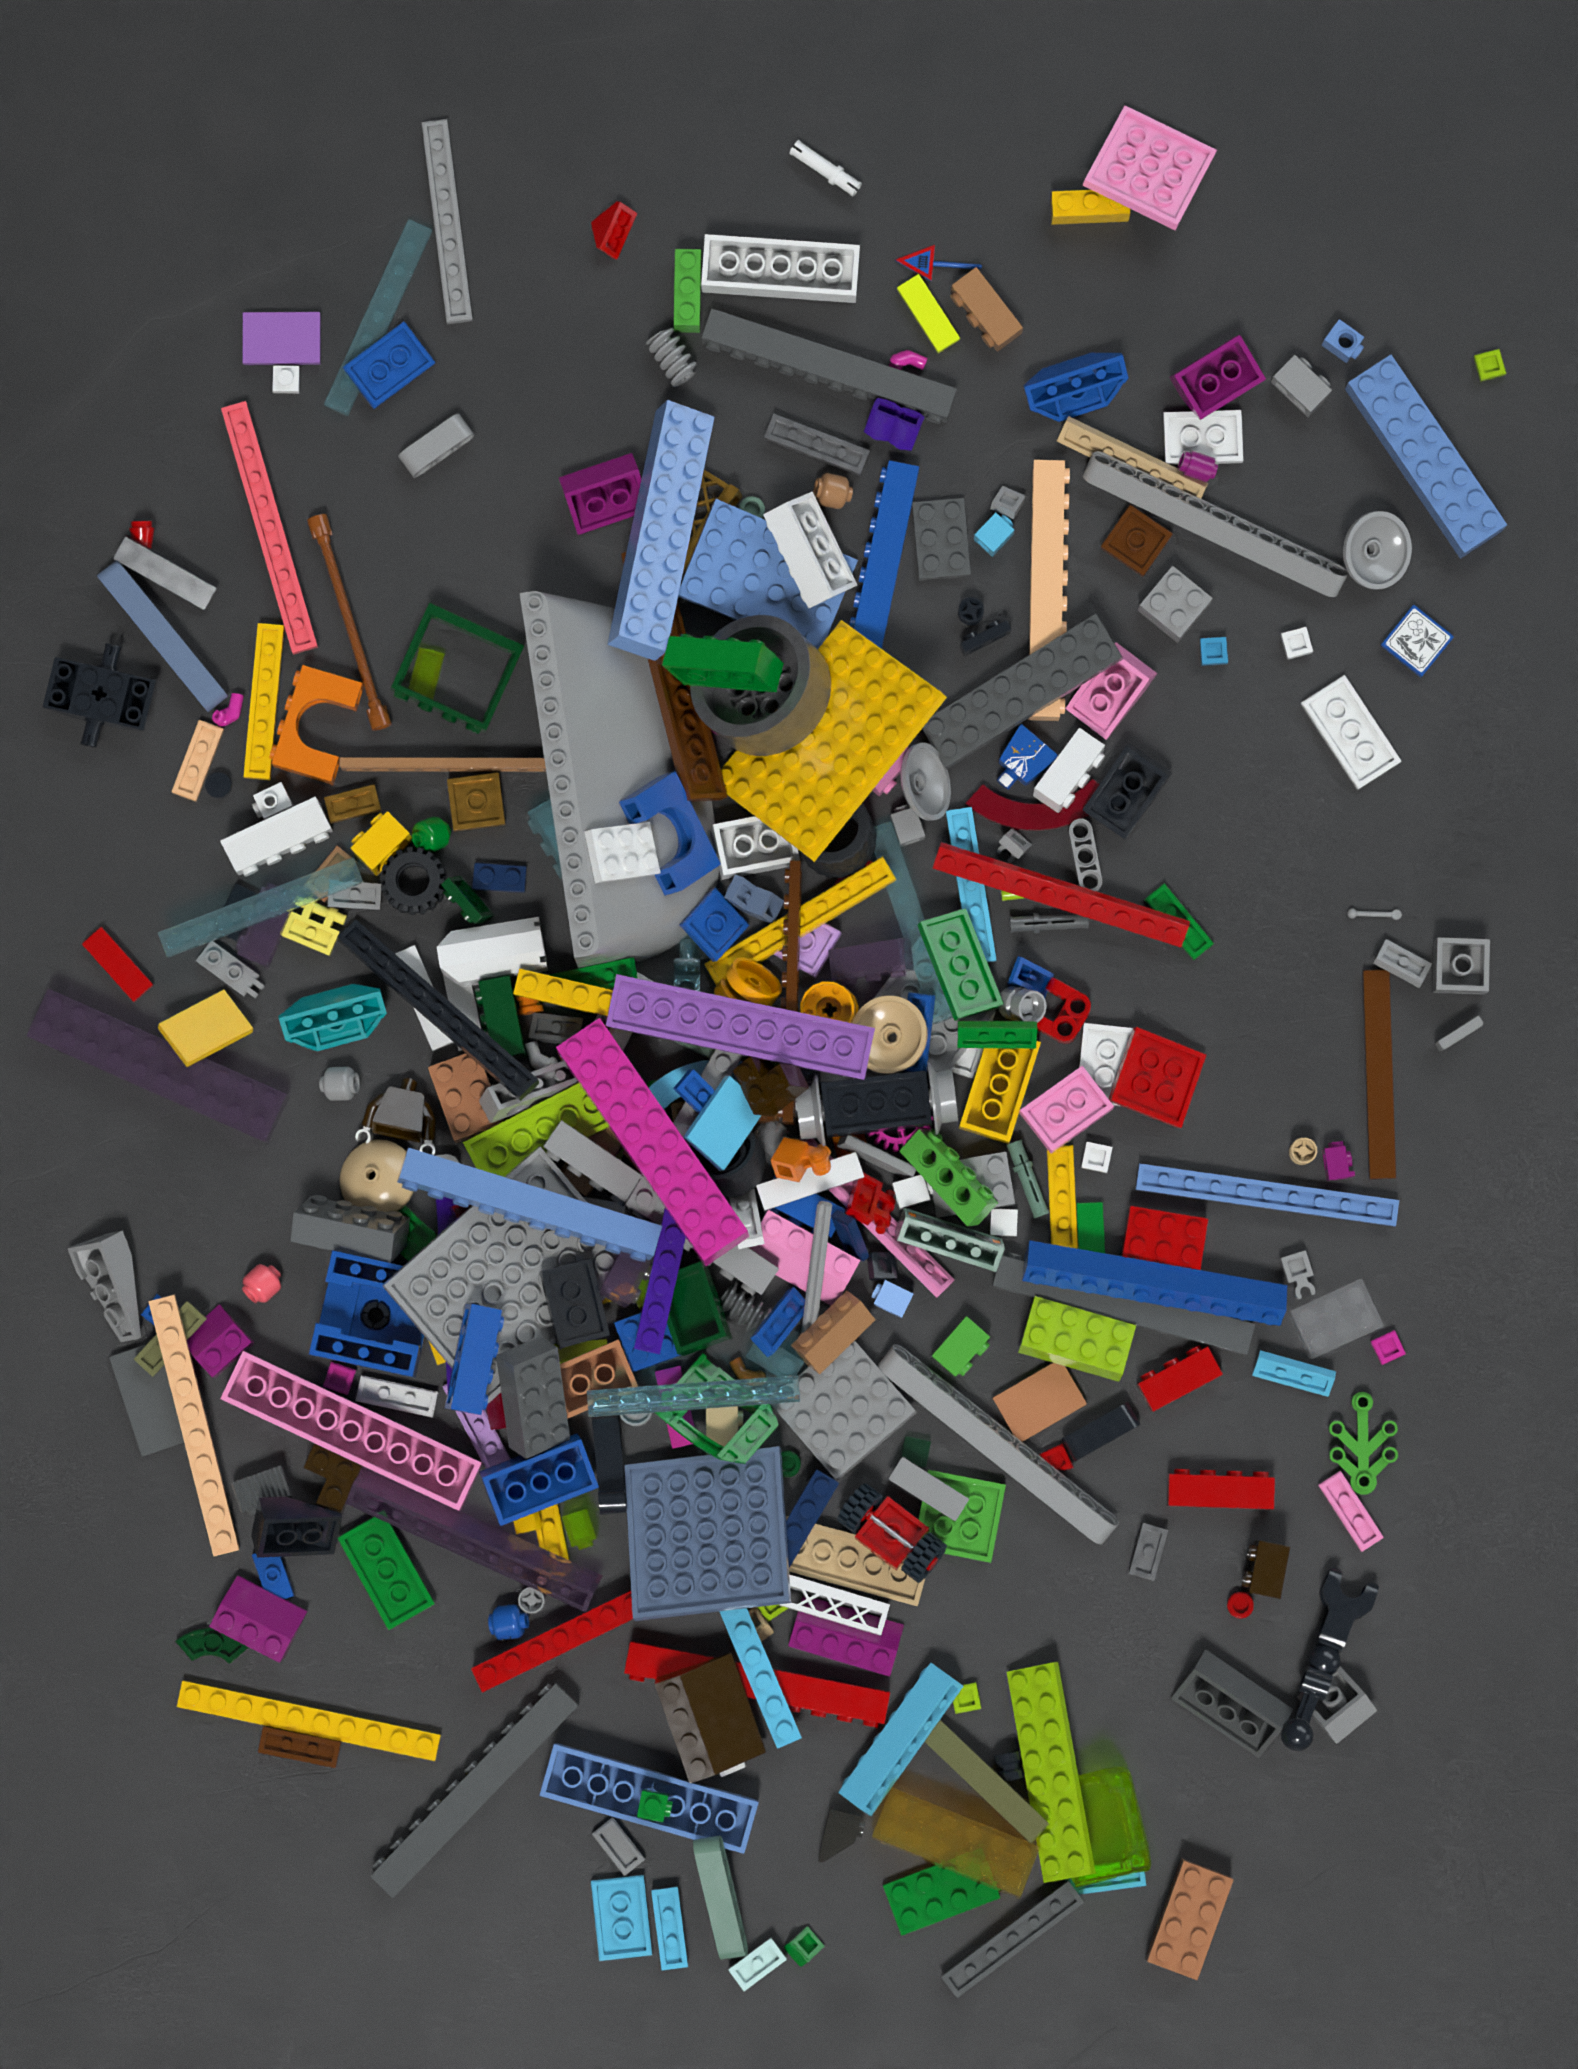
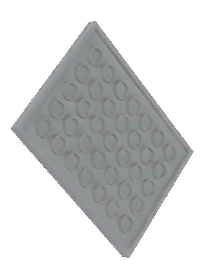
M537 1147L504 1176L586 1202L541 1147ZM471 1206L382 1286L449 1366L453 1368L465 1304H475L502 1310L501 1316L504 1317V1323L501 1332L497 1334L496 1342L499 1343L497 1355L538 1337H542L554 1345L556 1343L539 1271L592 1258L601 1300L603 1301L633 1274L640 1265L636 1260L630 1258L631 1254L622 1251L620 1254L611 1253L605 1250L606 1246L596 1243L595 1246L585 1245L580 1242V1238L573 1236L562 1238L555 1235L554 1230L547 1228L544 1231L536 1230L529 1227L530 1223L521 1220H519V1223L505 1220L502 1214L495 1212L493 1215L484 1214L478 1211L479 1207ZM496 1358L492 1359L491 1368L494 1371L491 1384H487L486 1389L488 1403L501 1393Z

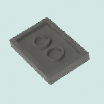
M964 498L912 502L919 580L971 576Z

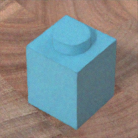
M995 512L974 535V541L993 557L1014 535L1015 530L1012 528L1014 524L1005 515L1000 517Z

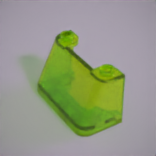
M1111 1767L1078 1775L1096 1874L1071 1878L1075 1883V1887H1083L1149 1871L1151 1869V1857L1132 1778L1126 1767Z

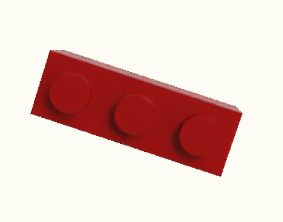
M1198 1345L1186 1352L1187 1358L1178 1361L1176 1357L1164 1363L1165 1369L1156 1374L1153 1369L1140 1376L1142 1382L1138 1383L1137 1386L1151 1412L1223 1375L1208 1347L1202 1349Z

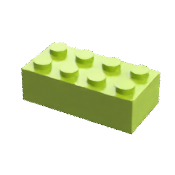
M1035 1296L1031 1304L1018 1353L1119 1382L1125 1369L1136 1325Z

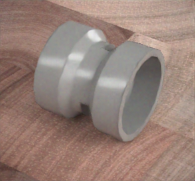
M536 1587L524 1589L518 1598L520 1608L530 1614L542 1610L546 1602L543 1591Z

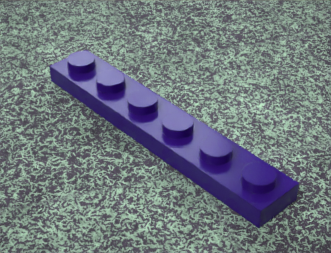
M666 1208L663 1213L662 1229L653 1258L634 1349L659 1355L686 1239Z

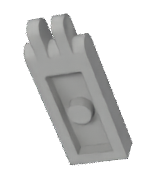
M212 940L196 960V962L242 996L248 993L256 999L259 994L251 989L253 984L261 990L265 987L257 981L259 978L257 973Z

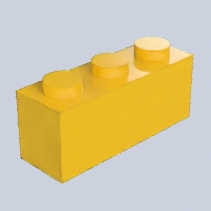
M1093 190L1052 191L1051 225L1129 221L1130 208Z

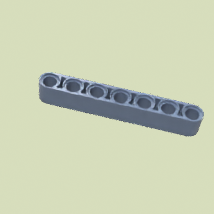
M115 560L96 575L207 712L228 697L118 561Z

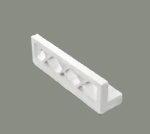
M789 1575L790 1589L803 1592L806 1600L799 1604L787 1603L780 1604L779 1606L881 1636L890 1604ZM817 1597L829 1601L831 1608L823 1612L818 1611L811 1600ZM809 1603L811 1608L804 1607L802 1605ZM841 1605L853 1607L857 1615L850 1619L841 1618L836 1608ZM834 1610L836 1616L828 1614V1612ZM869 1612L881 1616L878 1628L866 1625L862 1615ZM859 1617L861 1623L854 1622L853 1620Z

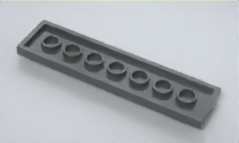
M1094 614L933 715L922 729L931 745L939 752V758L944 767L948 769L1124 658L1098 615Z

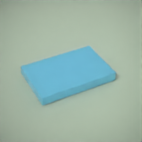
M730 1075L725 1076L683 1138L719 1171L725 1170L761 1115L753 1114L743 1094L741 1085Z
M644 1875L591 1880L599 1961L652 1955Z

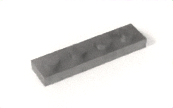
M773 414L764 436V440L861 476L870 450Z

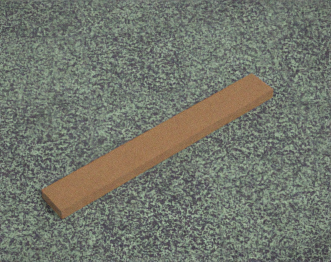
M340 758V768L343 771L546 772L544 758Z

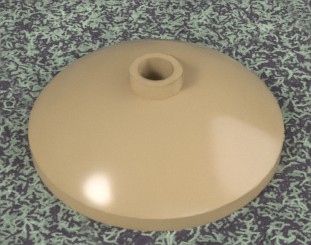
M898 996L875 998L862 1006L852 1021L853 1024L875 1028L867 1068L881 1074L902 1072L918 1061L926 1047L928 1036L926 1021L920 1010L904 998ZM893 1033H896V1040L894 1042H890L889 1036Z
M371 1140L367 1144L365 1142L356 1147L346 1158L340 1173V1188L345 1201H349L352 1205L359 1207L373 1206L377 1208V1211L398 1212L402 1209L414 1192L402 1188V1184L397 1182L406 1150L396 1143L387 1140ZM375 1171V1178L370 1180L369 1174Z

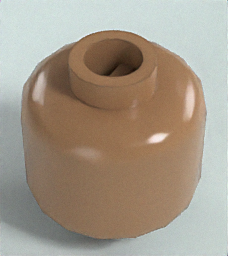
M825 473L821 478L816 479L813 494L820 506L841 509L846 502L851 501L853 487L849 486V481L845 476Z

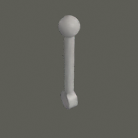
M1350 908L1347 911L1349 918L1370 916L1391 917L1393 920H1398L1402 916L1401 911L1397 909L1392 912L1356 911V909Z

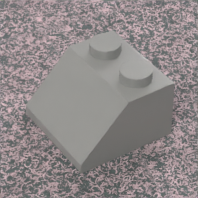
M1341 1666L1332 1675L1333 1679L1324 1701L1318 1699L1312 1715L1336 1744L1377 1711L1367 1695ZM1301 1693L1300 1695L1297 1696V1698L1300 1700V1702H1301L1303 1693Z

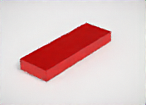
M102 927L82 943L134 1003L154 986Z

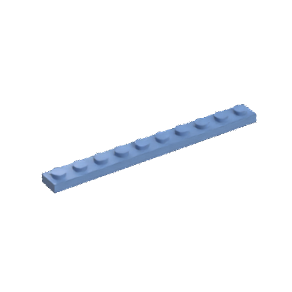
M1140 1163L1135 1190L1393 1227L1396 1226L1399 1200Z

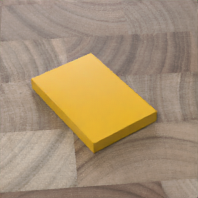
M225 990L158 1024L159 1031L186 1067L253 1032V1027Z

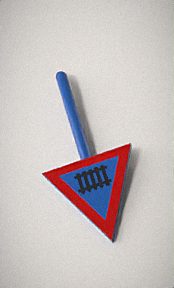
M935 245L895 260L931 282L933 266L966 269L982 268L980 264L934 261Z

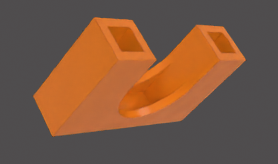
M302 665L301 671L297 670L293 679V686H296L293 696L289 695L287 698L285 710L288 713L286 719L281 720L279 723L277 735H280L277 745L273 744L269 758L272 760L271 764L275 768L334 785L340 766V758L306 746L299 736V721L308 708L319 703H329L357 711L364 685L355 680Z

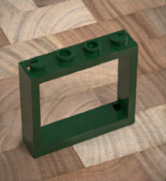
M429 603L390 690L395 692L393 695L395 698L404 702H408L409 699L418 703V708L429 713L435 710L442 714V719L455 724L456 721L466 724L465 729L478 735L480 731L486 733L524 645ZM431 619L512 655L482 722L402 686V682Z

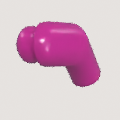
M905 350L891 356L889 367L902 370L903 366L910 364L923 370L928 358L910 350Z
M231 693L229 707L221 711L216 710L212 715L213 722L218 726H227L238 720L244 696Z

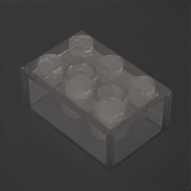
M1362 1278L1287 1312L1309 1360L1384 1327Z

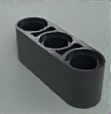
M1126 1402L1063 1437L1062 1440L1075 1462L1141 1424L1129 1402Z

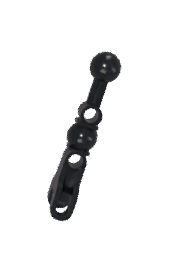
M1332 1567L1327 1572L1319 1592L1321 1603L1325 1607V1616L1315 1642L1316 1646L1308 1653L1307 1662L1309 1667L1305 1669L1298 1691L1302 1692L1303 1696L1295 1718L1287 1720L1280 1732L1283 1744L1292 1751H1303L1311 1745L1314 1732L1310 1721L1318 1699L1324 1701L1333 1679L1332 1675L1340 1667L1341 1659L1339 1654L1343 1651L1354 1620L1363 1617L1372 1610L1379 1590L1378 1584L1369 1582L1363 1587L1359 1597H1347L1340 1588L1342 1571L1335 1567Z

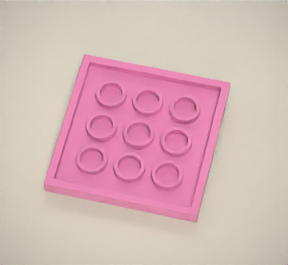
M1124 106L1087 174L1083 186L1176 230L1217 150L1134 109Z

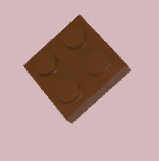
M1130 505L1100 549L1141 577H1144L1173 534Z

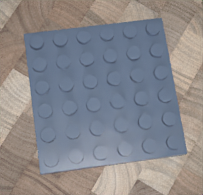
M779 1446L758 1449L746 1464L719 1460L712 1455L625 1465L632 1613L635 1621L791 1603L782 1455Z

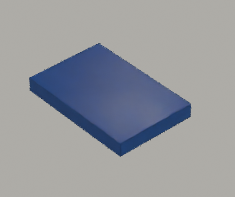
M403 322L343 366L342 369L374 410L432 367L435 361L407 324Z

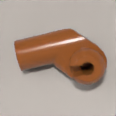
M741 1357L729 1362L741 1384L759 1387L766 1381L764 1371L747 1369Z

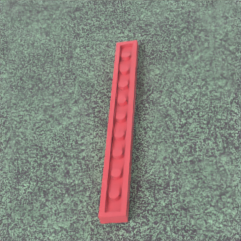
M244 401L221 408L292 653L294 655L318 648L247 402Z

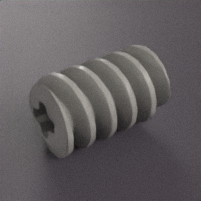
M670 328L654 335L646 342V345L651 344L649 351L656 353L654 359L657 362L662 361L660 368L667 370L666 377L668 379L673 378L671 384L673 387L685 383L696 374L692 370L697 363H687L691 354H681L686 347L685 345L676 346L680 338L679 336L671 338L670 335L674 332V328Z

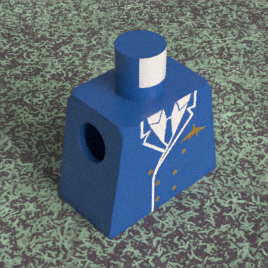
M1021 724L999 759L998 763L1005 770L997 778V781L1007 790L1016 780L1027 786L1046 771L1058 755Z

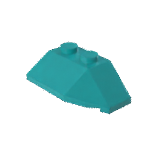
M350 984L302 997L281 1013L278 1018L285 1041L294 1042L314 1051H320L368 1038L380 1020L387 1014L379 988Z

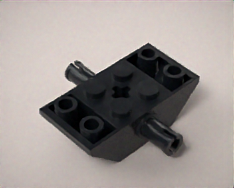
M105 643L101 665H98V667L58 657L54 658L42 707L71 718L84 720L86 725L80 744L87 747L97 748L100 729L104 725L123 730H145L156 680L118 672L116 665L121 647L117 645L111 646V644ZM103 691L107 696L106 698L102 697L98 701L96 695Z

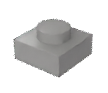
M1002 486L992 501L990 509L1014 519L1023 506L1026 496Z

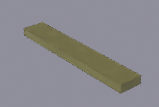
M939 1720L924 1742L1030 1843H1033L1049 1823L945 1723Z

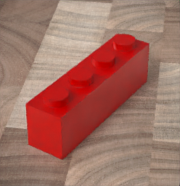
M1174 1469V1474H1167V1506L1274 1509L1275 1478L1268 1477L1269 1472H1253V1477L1242 1476V1471H1226V1476H1216V1470H1200V1475H1189L1190 1469Z

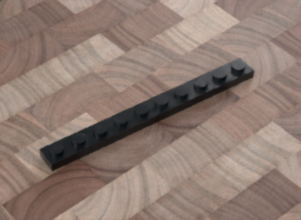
M357 920L337 937L338 941L520 1101L539 1084L536 1076Z

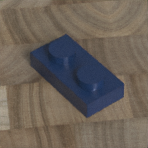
M474 863L473 890L525 893L527 867Z

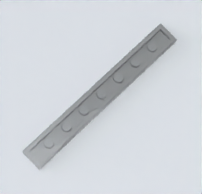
M443 119L422 122L447 324L473 321L448 121Z

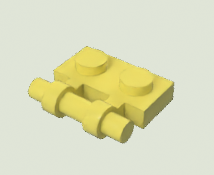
M299 896L295 905L304 910L301 915L291 911L281 936L330 956L337 942V937L340 935L339 931L331 927L334 922L344 925L347 915L338 912L339 909L328 908L318 904L317 900L311 897L306 899ZM315 913L325 917L323 924L311 920V914Z

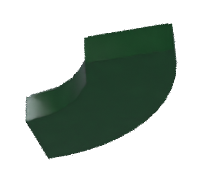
M212 1628L192 1631L175 1641L191 1661L201 1656L213 1655L231 1664L249 1648Z

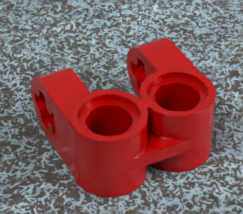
M1051 977L1045 989L1064 1000L1065 1004L1054 1022L1043 1016L1037 1023V1030L1059 1043L1069 1044L1076 1039L1077 1034L1089 1016L1091 1003L1085 994ZM1074 1001H1082L1085 1004V1010L1082 1013L1076 1014L1070 1009ZM1063 1023L1071 1025L1073 1029L1072 1033L1068 1036H1062L1057 1031L1058 1027Z

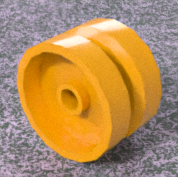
M746 958L735 959L726 971V976L720 980L714 989V995L771 1006L775 1003L782 993V986L779 980L770 970Z

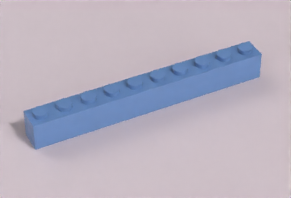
M408 1148L397 1180L398 1183L402 1184V1188L414 1192H417L418 1189L428 1192V1196L435 1199L450 1198L458 1206L479 1207L478 1211L484 1214L493 1215L494 1212L502 1214L507 1221L519 1223V1220L530 1223L529 1227L544 1231L547 1228L554 1230V1234L559 1237L570 1238V1236L580 1238L582 1244L595 1246L596 1243L606 1246L605 1250L608 1252L620 1254L622 1251L631 1254L630 1258L645 1262L646 1259L650 1260L654 1256L662 1229L661 1225L412 1148Z

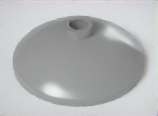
M1373 511L1359 517L1349 528L1343 546L1344 563L1349 575L1359 585L1369 589H1384L1399 581L1408 568L1412 553L1411 538L1406 526L1398 517L1384 511Z
M927 743L914 744L907 750L902 760L900 771L902 791L909 807L920 818L927 821L937 820L944 816L949 807L951 798L949 773L939 758V752L933 746Z

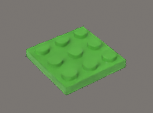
M928 1470L927 1473L964 1495L969 1501L956 1521H953L922 1501L918 1520L929 1527V1532L947 1545L944 1554L991 1563L1006 1485Z

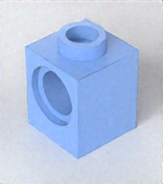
M885 1280L883 1285L877 1284L871 1297L876 1299L873 1305L902 1318L913 1293Z

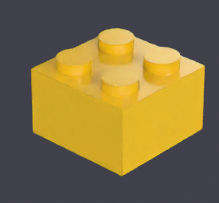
M388 811L384 815L382 813L378 814L370 823L372 827L366 833L361 831L351 841L354 844L350 847L353 853L376 876L383 871L382 867L384 864H387L388 858L391 855H396L398 850L403 851L412 842L410 833Z

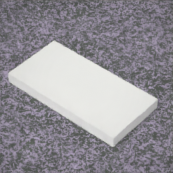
M1345 675L1301 702V706L1357 790L1402 762Z

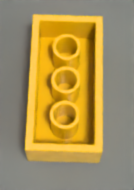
M1037 1041L1036 1049H983L958 1129L1009 1144L1041 1042Z

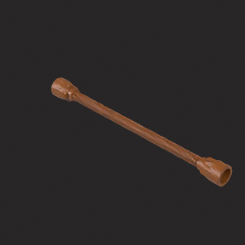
M327 514L316 515L307 519L313 540L316 539L318 545L321 546L333 587H335L334 590L339 608L341 609L340 611L342 612L341 615L347 628L346 631H348L347 634H349L348 637H350L349 640L354 656H356L355 659H357L356 662H358L357 665L363 684H365L364 687L369 700V709L366 712L372 731L390 727L392 723L386 705L383 706L377 698L378 695H376L377 692L374 689L372 676L369 673V667H367L362 645H360L361 642H359L360 639L351 614L350 605L348 604L346 592H344L345 589L330 545L331 540L329 536L333 535Z

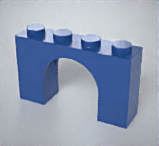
M676 771L658 776L619 801L629 824L646 821L657 813H661L672 822L678 836L677 853L670 862L660 868V874L655 875L665 896L684 890L721 865L692 803L687 801L686 792Z

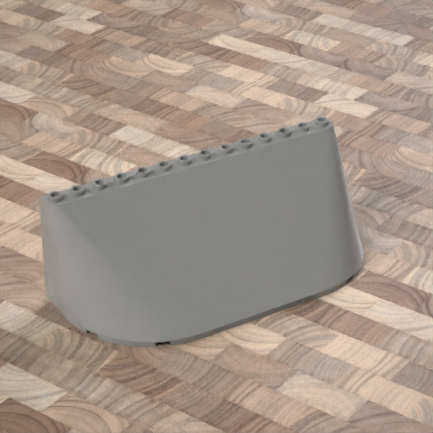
M538 591L520 593L575 961L578 968L627 958H634L635 962L645 961L664 953L688 936L679 924L712 888H716L719 866L684 890L666 896L655 875L595 883L584 831L629 825L619 801L658 776L676 771L647 658L607 645L615 608ZM712 801L691 802L715 850L711 828L715 824ZM657 813L650 819L640 823L650 822L659 868H661L676 855L678 836L672 822L665 815Z

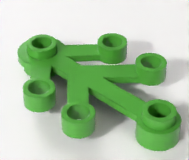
M1358 1392L1351 1399V1406L1357 1412V1441L1345 1430L1344 1424L1340 1421H1333L1328 1427L1329 1433L1334 1437H1338L1358 1457V1468L1345 1457V1451L1340 1447L1330 1450L1329 1459L1334 1463H1338L1351 1476L1350 1484L1356 1493L1366 1495L1375 1489L1377 1485L1376 1476L1389 1463L1397 1460L1398 1452L1393 1447L1383 1449L1382 1457L1370 1468L1369 1456L1389 1436H1394L1397 1433L1398 1427L1393 1421H1385L1381 1425V1430L1368 1442V1411L1373 1406V1399L1366 1392ZM1359 1398H1366L1367 1405L1365 1407L1358 1405ZM1388 1423L1394 1426V1431L1391 1434L1385 1431V1425ZM1334 1424H1339L1341 1426V1432L1339 1434H1335L1332 1431V1426ZM1335 1450L1341 1452L1342 1457L1340 1460H1335L1332 1457ZM1387 1450L1394 1452L1392 1460L1386 1459L1385 1453ZM1362 1476L1367 1477L1369 1481L1365 1487L1359 1484V1479Z

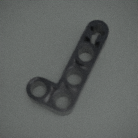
M618 1410L593 1412L592 1426L599 1486L600 1515L627 1513Z

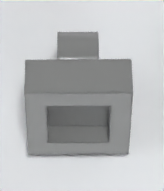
M1012 828L999 841L1001 846L997 849V853L1000 854L1004 849H1007L1011 852V857L1007 861L1011 863L1026 853L1032 844Z

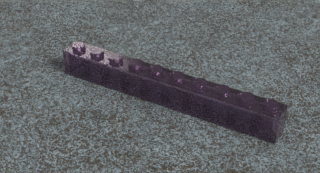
M364 1467L355 1479L345 1503L584 1612L587 1611L603 1577L601 1574Z

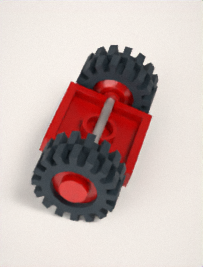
M864 1483L859 1489H856L848 1502L844 1504V1508L839 1512L837 1521L854 1534L857 1533L855 1539L897 1571L902 1565L901 1570L917 1583L922 1582L932 1572L934 1566L936 1567L938 1561L945 1553L947 1545L929 1532V1527L890 1497H887L878 1506L882 1502L883 1495L867 1483Z

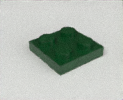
M462 876L449 877L441 884L445 889L444 895L452 903L456 902L462 910L460 912L469 923L488 922L495 915Z

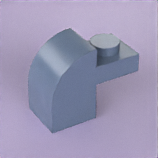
M736 874L729 884L724 897L733 907L770 924L775 922L784 903L774 893L756 887L745 878Z

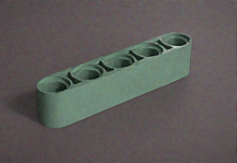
M720 1835L694 1839L695 1860L719 1958L724 1960L747 1956V1939L723 1839Z

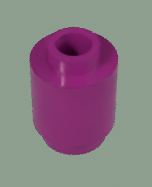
M1193 450L1190 452L1183 451L1178 463V470L1182 471L1183 475L1203 482H1208L1210 478L1214 479L1218 469V464H1215L1214 457Z

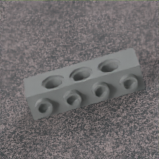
M564 1061L531 1072L538 1078L539 1084L521 1101L499 1083L488 1087L481 1096L479 1103L489 1122L493 1123L521 1113L576 1085L578 1081Z

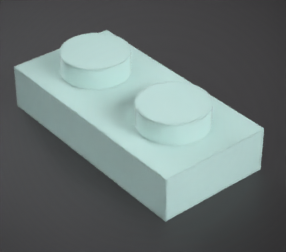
M769 1938L728 1970L742 1990L745 1991L786 1961L787 1958L774 1940Z

